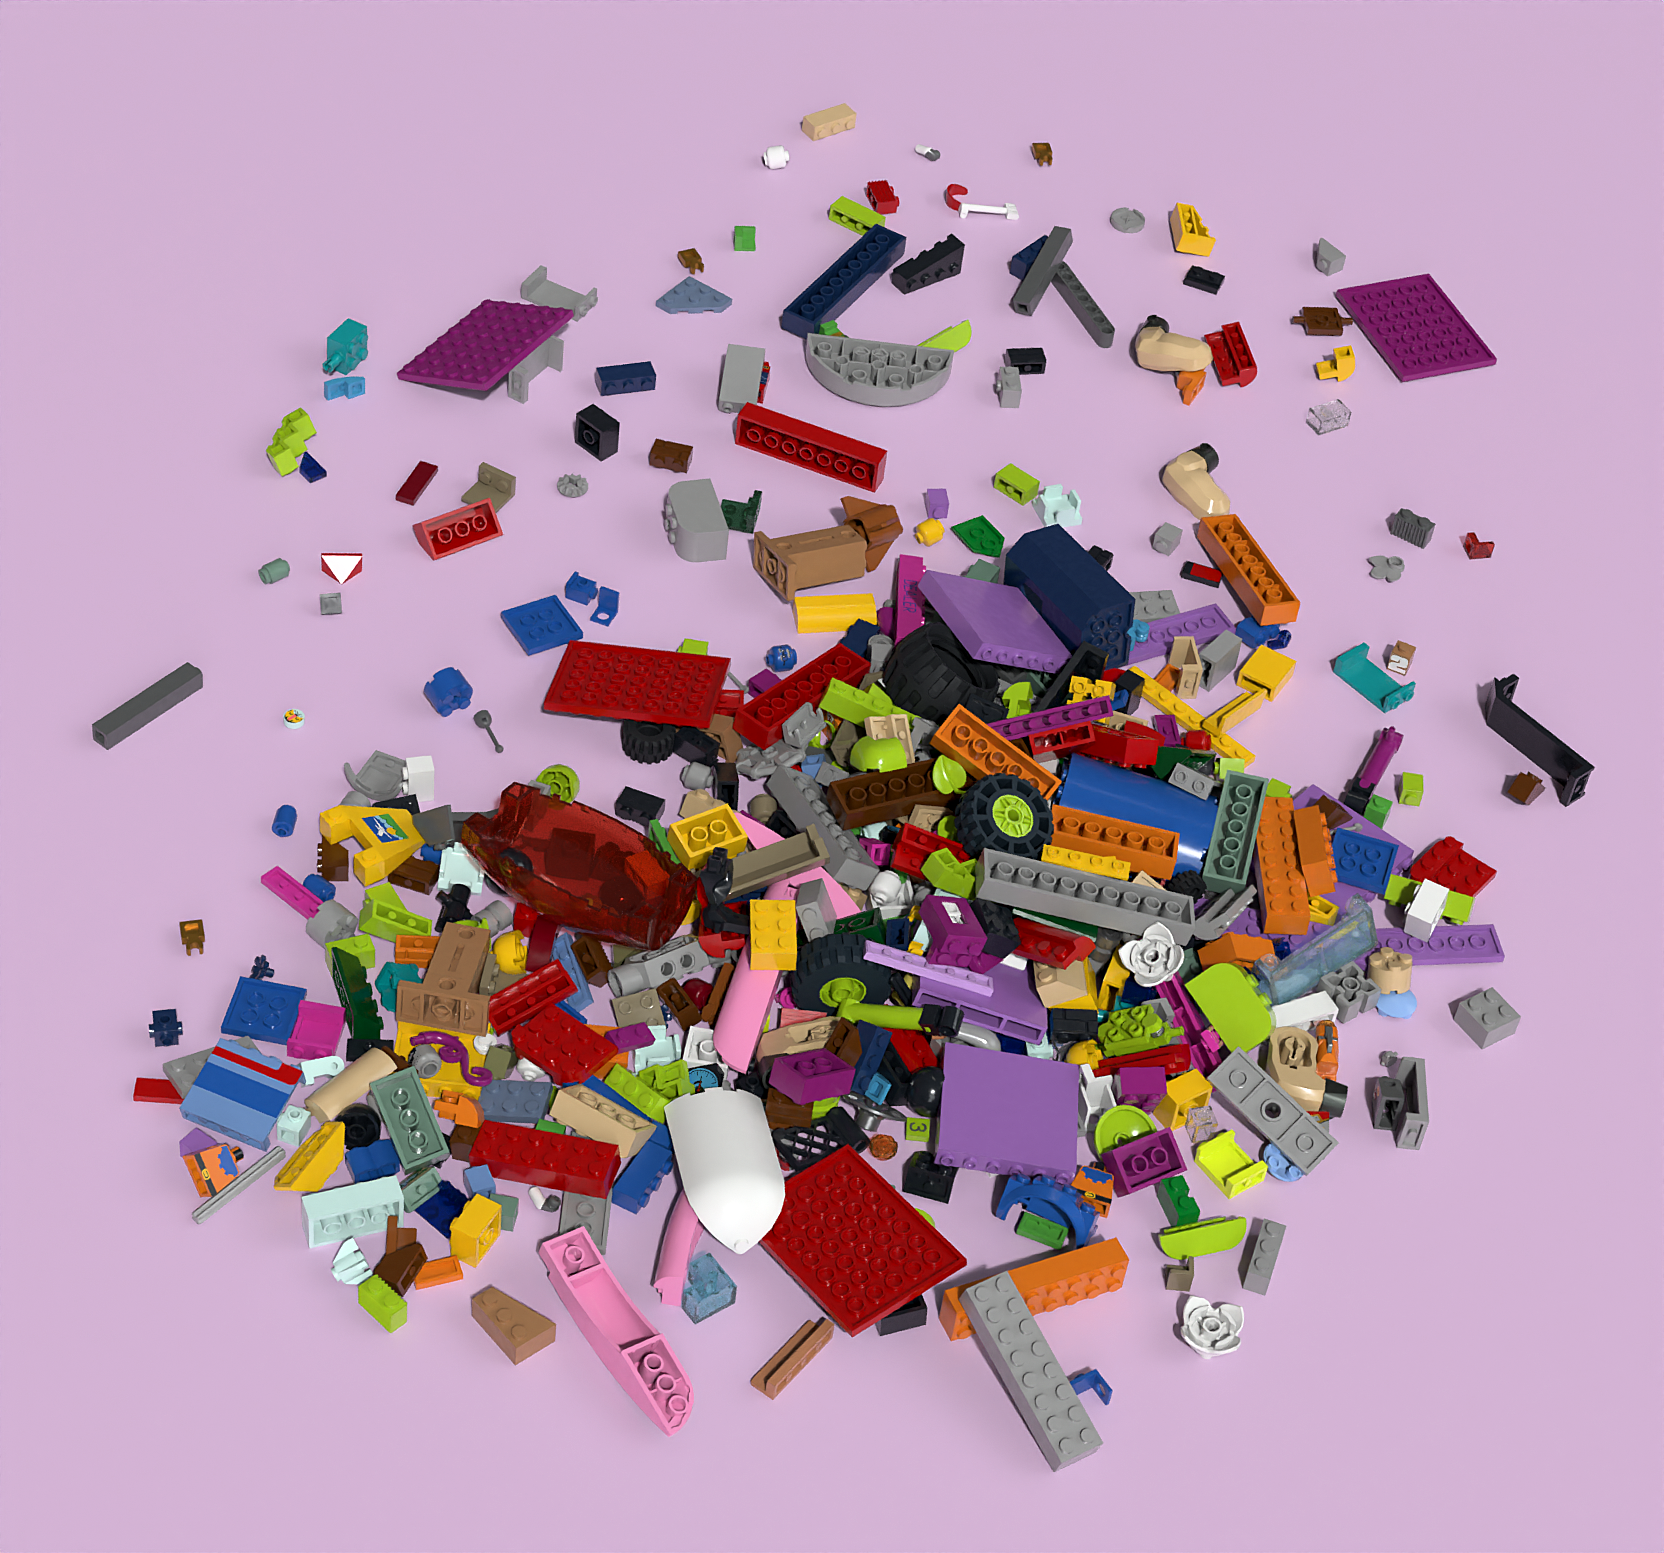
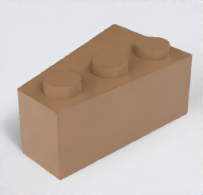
M714 714L710 728L696 729L720 743L718 756L725 759V763H734L737 760L736 753L739 749L743 748L740 734L732 729L735 718ZM674 725L676 727V732H678L682 727H684Z
M494 1287L489 1288L472 1299V1317L515 1366L555 1342V1323Z

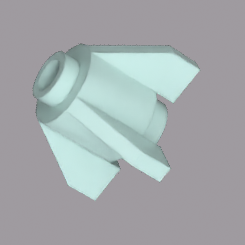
M353 1237L342 1244L333 1260L334 1268L331 1269L337 1282L342 1280L344 1284H362L373 1276L371 1269L364 1271V1269L369 1267L364 1254L360 1250L354 1253L358 1246Z

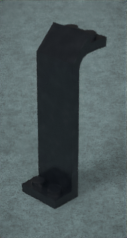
M1083 641L1034 712L1058 707L1069 693L1072 676L1080 677L1082 675L1094 682L1102 680L1109 653ZM1028 736L1022 737L1024 743L1029 749Z
M1512 674L1507 678H1502L1500 681L1494 677L1485 704L1486 725L1564 786L1562 790L1563 795L1560 800L1562 805L1567 807L1583 797L1589 776L1595 767L1512 702L1519 677Z

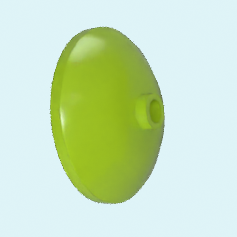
M1130 1105L1113 1107L1104 1112L1096 1123L1094 1130L1096 1152L1103 1162L1101 1154L1120 1147L1117 1142L1118 1138L1122 1141V1145L1157 1132L1156 1126L1151 1118L1137 1107Z

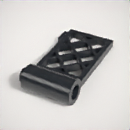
M841 1106L832 1107L826 1116L812 1120L810 1128L795 1126L787 1130L780 1128L771 1133L774 1146L796 1172L811 1167L841 1149L830 1146V1141L839 1143L842 1147L849 1144L858 1154L862 1153L870 1144L869 1137ZM824 1125L829 1133L816 1130V1128ZM803 1132L812 1135L811 1140L800 1137L798 1134ZM814 1136L826 1139L827 1144L814 1141ZM781 1140L793 1141V1145L783 1144ZM796 1143L809 1146L808 1151L795 1147ZM813 1147L823 1150L825 1153L820 1155L811 1152ZM793 1154L806 1157V1160L798 1162Z

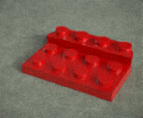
M1448 836L1444 840L1437 842L1411 867L1408 879L1422 883L1427 879L1448 888L1450 891L1476 897L1495 878L1497 871L1462 850L1464 843ZM1443 916V917H1445L1446 919L1451 920L1450 917Z
M553 1003L548 1005L524 1026L517 1024L511 1032L513 1048L517 1058L521 1060L525 1057L553 1076L554 1083L562 1086V1082L572 1083L578 1081V1084H582L619 1053L618 1046Z

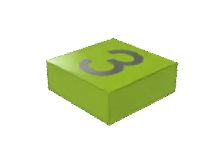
M907 1117L906 1140L929 1142L930 1119Z

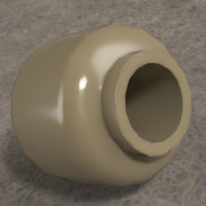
M769 794L756 795L749 804L751 816L765 825L777 810V802Z

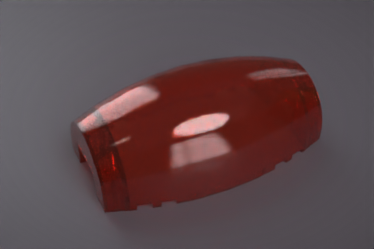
M513 782L502 791L499 812L489 819L475 812L463 822L462 847L486 875L526 908L552 923L585 937L626 948L656 951L673 937L692 904L698 878L682 863L677 865L673 862L669 852L665 851L662 853L656 849L654 841L623 822L574 800L572 804L562 801L559 794L554 793L553 797L541 794L540 788ZM510 847L521 850L531 860L532 872L516 865L514 860L508 856L503 859L499 855Z

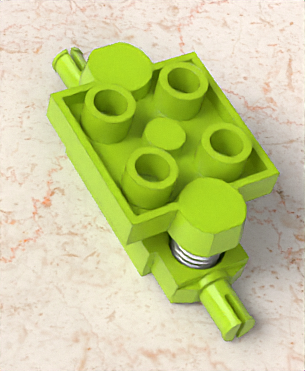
M1147 1004L1109 1012L1108 1022L1098 1027V1037L1102 1043L1094 1044L1096 1050L1100 1049L1106 1057L1114 1055L1120 1057L1158 1049L1159 1046L1167 1045L1172 1037L1183 1036L1184 1028L1183 1026L1171 1028L1167 1022L1162 1023L1161 1018L1154 1013L1152 1005Z

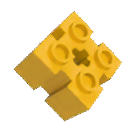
M1072 676L1069 692L1073 694V700H1067V704L1087 700L1090 696L1096 698L1109 695L1110 701H1113L1116 684L1102 680H1096L1095 684H1092V681L1088 678ZM1110 717L1094 720L1091 722L1109 725Z

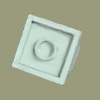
M1061 484L1045 486L1043 494L1039 495L1038 499H1033L1032 506L1044 527L1059 524L1061 527L1082 524V517L1079 513L1081 500L1075 489L1070 490V495H1062L1063 486Z
M458 842L454 843L453 848L447 847V849L442 850L437 891L450 892L454 884H464L470 888L471 895L481 896L486 852L476 851V845Z
M665 1025L648 1026L656 1040L651 1046L631 1051L634 1073L639 1076V1071L656 1064L665 1066L680 1060L681 1046L679 1034L666 1037Z

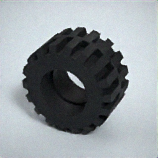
M632 719L625 720L622 737L623 751H625L627 756H631L630 759L633 761L637 760L641 764L643 762L658 764L661 760H667L673 752L674 734L676 733L675 724H657L649 721L638 722Z

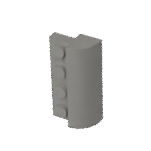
M1250 885L1236 895L1229 888L1216 896L1195 917L1196 929L1193 935L1203 940L1219 938L1247 908L1246 905L1253 901L1252 896L1257 892L1255 887Z

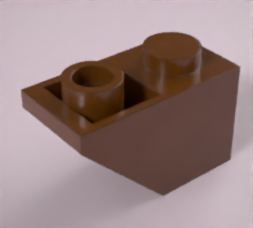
M1529 771L1527 774L1520 772L1508 793L1529 806L1546 787L1541 784L1543 780Z
M322 835V843H318V856H322V859H317V873H322V877L327 881H348L349 850L338 842L331 845Z

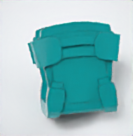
M385 963L375 981V986L379 993H381L382 1006L388 1011L396 1012L397 985L399 980L423 983L424 979L418 976L419 969L416 964Z

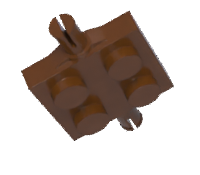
M1302 307V316H1292V323L1304 324L1307 335L1342 336V325L1353 324L1352 317H1341L1337 308Z

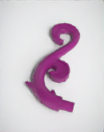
M425 1031L410 1038L412 1046L419 1044L445 1045L439 1049L438 1055L441 1060L447 1063L461 1062L462 1075L468 1084L482 1087L492 1082L493 1074L486 1068L473 1067L472 1074H477L481 1077L469 1074V1053L464 1044L458 1040V1036H452L440 1031Z

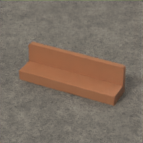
M826 1319L819 1326L809 1320L753 1377L751 1385L774 1400L832 1339L835 1324Z

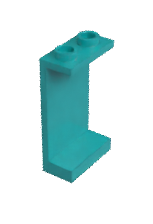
M1363 642L1337 657L1333 673L1383 713L1396 709L1400 704L1405 701L1408 702L1414 696L1413 691L1416 683L1412 681L1402 687L1367 659L1369 646Z

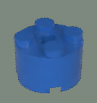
M448 667L433 675L434 680L431 683L428 681L424 687L425 695L443 717L449 716L456 709H466L471 704L470 698L473 694V688L460 670H455L453 667Z

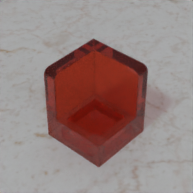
M1470 532L1466 535L1463 548L1469 560L1491 558L1495 544L1493 541L1479 542L1475 532Z

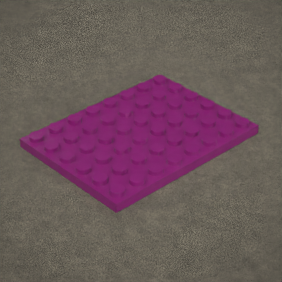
M1430 274L1337 289V298L1402 382L1496 365L1497 358Z
M484 300L478 307L471 310L467 316L460 319L455 326L449 328L444 335L438 337L433 344L427 346L422 353L416 355L411 362L404 365L397 372L398 379L487 391L573 318V310L564 309L563 307L553 308L549 306H535L534 304H520L518 302L508 303L506 301Z

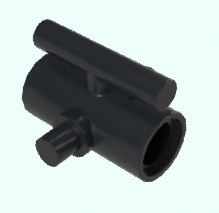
M454 884L449 894H446L443 890L437 894V898L442 901V908L435 926L436 932H443L446 922L454 923L463 919L471 920L473 914L467 908L471 896V890L468 886Z

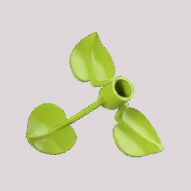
M940 755L934 764L932 772L934 786L945 795L953 790L956 794L963 795L966 791L958 790V788L963 787L966 782L964 768L956 761ZM952 815L944 817L938 824L937 835L962 844L958 840V831L955 829L954 819L957 817Z

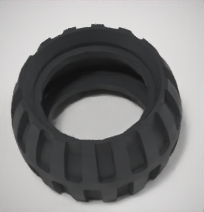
M940 622L928 623L908 634L892 652L883 675L886 692L890 695L896 707H900L923 719L933 721L939 726L945 722L958 704L965 708L971 693L994 702L1000 686L998 682L999 676L992 662L973 659L952 630Z

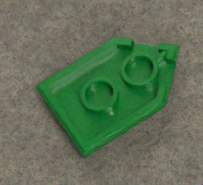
M983 515L951 527L954 533L972 552L1000 558L1005 538Z

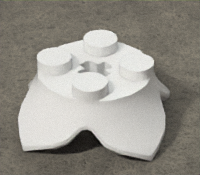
M1159 922L1149 926L1144 931L1143 938L1140 941H1129L1118 950L1122 963L1135 974V981L1143 987H1151L1163 981H1170L1173 978V974L1179 970L1184 961L1183 949L1180 945L1175 944L1169 929ZM1156 956L1159 957L1155 962L1151 961L1152 959H1156Z
M1192 1295L1189 1297L1183 1310L1184 1326H1181L1180 1331L1190 1347L1204 1359L1236 1351L1241 1345V1339L1238 1337V1334L1244 1323L1242 1306L1223 1304L1218 1308H1212L1210 1303L1204 1298Z

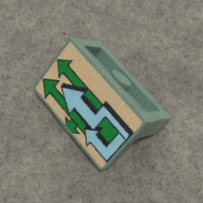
M424 1167L417 1170L399 1183L404 1196V1211L406 1213L413 1212L446 1187L435 1167Z

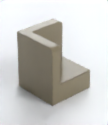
M1188 1257L1186 1266H1166V1290L1190 1291L1194 1278V1257Z

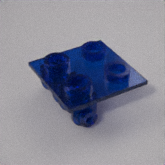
M442 1180L438 1184L439 1192L417 1207L415 1212L448 1239L451 1237L450 1225L455 1217L459 1218L464 1205L469 1199L459 1189L452 1186L451 1182Z

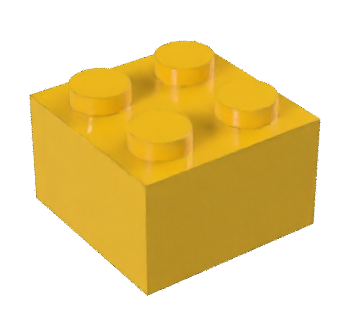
M1197 1069L1183 1072L1179 1077L1166 1081L1167 1094L1153 1112V1115L1165 1128L1170 1127L1174 1131L1205 1116L1213 1086Z
M476 1194L471 1201L468 1200L464 1205L462 1214L459 1218L455 1217L450 1225L451 1238L449 1245H451V1256L457 1255L458 1260L476 1268L501 1234L502 1205L479 1194Z

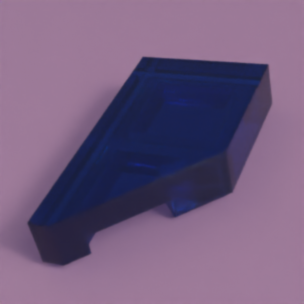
M304 452L299 473L309 483L327 477V471L308 452Z

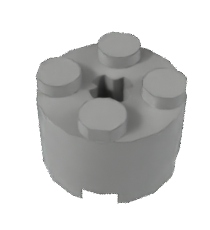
M331 899L319 905L317 908L320 911L314 918L309 917L306 924V933L325 949V943L354 937L359 919L342 904Z

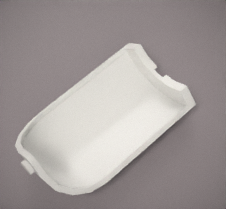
M723 1087L704 1089L705 1092L692 1096L690 1093H687L664 1106L685 1193L697 1217L709 1232L735 1253L743 1254L758 1243L772 1228L781 1213L785 1198L784 1178L761 1098L744 1090L727 1091L723 1090Z

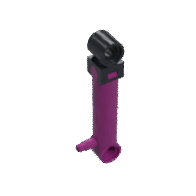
M1394 726L1389 727V729L1384 727L1373 752L1359 777H1356L1351 790H1349L1344 800V805L1361 816L1364 814L1374 790L1392 757L1397 753L1404 735L1395 732Z

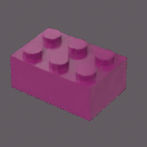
M826 1048L775 1058L769 1084L777 1088L778 1092L791 1098L794 1103L804 1105L813 1101H822L823 1099L849 1094L856 1069Z
M1165 1067L1119 1068L1112 1077L1111 1091L1116 1106H1134L1150 1115L1167 1094Z
M1170 1127L1101 1154L1107 1172L1114 1176L1113 1187L1118 1198L1158 1183L1161 1179L1170 1178L1187 1171Z

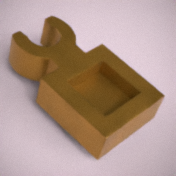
M1032 143L1031 149L1035 159H1039V164L1043 166L1045 161L1052 165L1053 152L1050 144Z
M695 248L678 251L679 260L685 268L690 267L692 274H695V269L704 272L702 258Z
M202 919L179 922L182 944H186V954L191 956V949L193 948L199 949V953L203 954L202 942H205Z

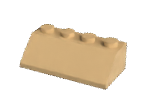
M1033 960L1036 988L1045 1008L1088 995L1083 962L1074 960L1064 970Z
M582 1084L559 1089L549 1115L556 1118V1122L565 1126L569 1125L581 1136H588L595 1141L619 1145L620 1158L636 1155L657 1128L651 1122Z

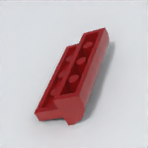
M1239 322L1221 325L1222 331L1204 335L1205 342L1211 348L1213 363L1222 386L1239 383L1240 387H1244L1255 379L1257 365Z
M905 822L894 840L891 850L893 856L890 867L930 882L921 871V868L931 853L948 848L960 864L972 860L973 857L964 851L962 844Z
M747 901L728 904L722 902L733 912L748 915ZM701 923L699 924L698 938L700 945L706 953L713 957L725 958L726 949L738 950L745 945L746 934L729 931L714 933L713 929L707 928Z
M1021 917L1013 919L1019 932L1021 944L1011 952L1012 954L1066 970L1074 960L1083 962L1096 948L1094 942L1089 937Z
M556 959L490 997L489 1022L496 1035L500 1037L514 1029L517 1024L521 1025L535 1017L552 1003L556 1005L578 992V989L559 959Z
M883 1028L893 1033L890 1040L911 1074L925 1066L940 1068V1063L921 1030Z
M1178 1044L1098 1061L1099 1069L1092 1070L1094 1077L1097 1078L1108 1075L1113 1077L1119 1068L1165 1067V1075L1187 1071L1191 1064L1189 1044Z

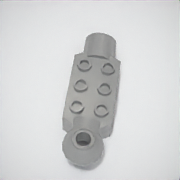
M693 934L682 935L625 958L623 965L608 971L609 985L617 998L638 993L646 988L657 989L658 986L671 978L680 980L684 974L700 972L704 967L711 964L713 968L723 967L724 962L731 963V950L726 949L725 958L713 957L702 949L698 936Z

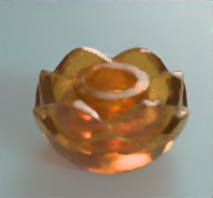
M883 1134L873 1137L869 1144L872 1156L881 1161L892 1159L898 1149V1144L894 1138Z

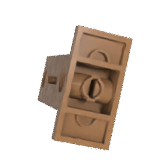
M849 525L772 539L767 537L762 531L754 532L753 568L787 601L795 600L797 589L863 577L866 568L865 551L867 550V542Z
M446 922L423 983L399 980L397 985L396 1021L486 1037L488 1032L490 996L478 994L487 954L489 953L491 930Z

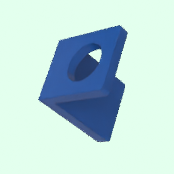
M601 586L599 589V604L590 617V621L608 627L618 613L620 593ZM604 613L607 614L609 618L600 619L598 618V615Z
M1097 1369L1086 1374L1081 1373L1070 1381L1076 1395L1093 1388L1105 1405L1110 1403L1113 1390ZM1100 1384L1103 1386L1105 1394L1101 1391Z

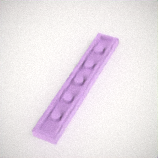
M869 940L864 942L863 959L989 997H991L994 991L992 977L955 966L928 964L925 959L926 957Z

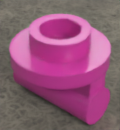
M786 987L781 993L775 994L776 1003H780L784 1008L793 1009L797 1007L792 996L791 987Z

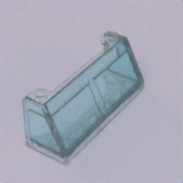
M1359 893L1346 901V914L1342 916L1340 922L1282 961L1273 954H1266L1254 962L1250 974H1253L1260 985L1257 987L1260 992H1265L1271 999V1007L1290 1002L1293 999H1300L1318 987L1321 977L1332 971L1337 974L1340 967L1352 961L1355 962L1377 947L1378 939L1372 909Z

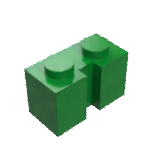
M1183 1175L1161 1179L1157 1198L1171 1227L1198 1222L1200 1209L1194 1197H1188L1190 1189Z

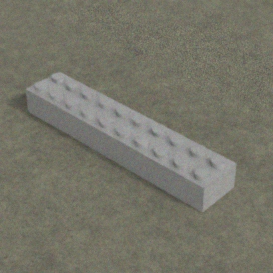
M987 848L983 849L975 865L976 898L1143 936L1144 931L1149 926L1159 922L1169 929L1175 944L1183 946L1187 945L1196 929L1192 896Z

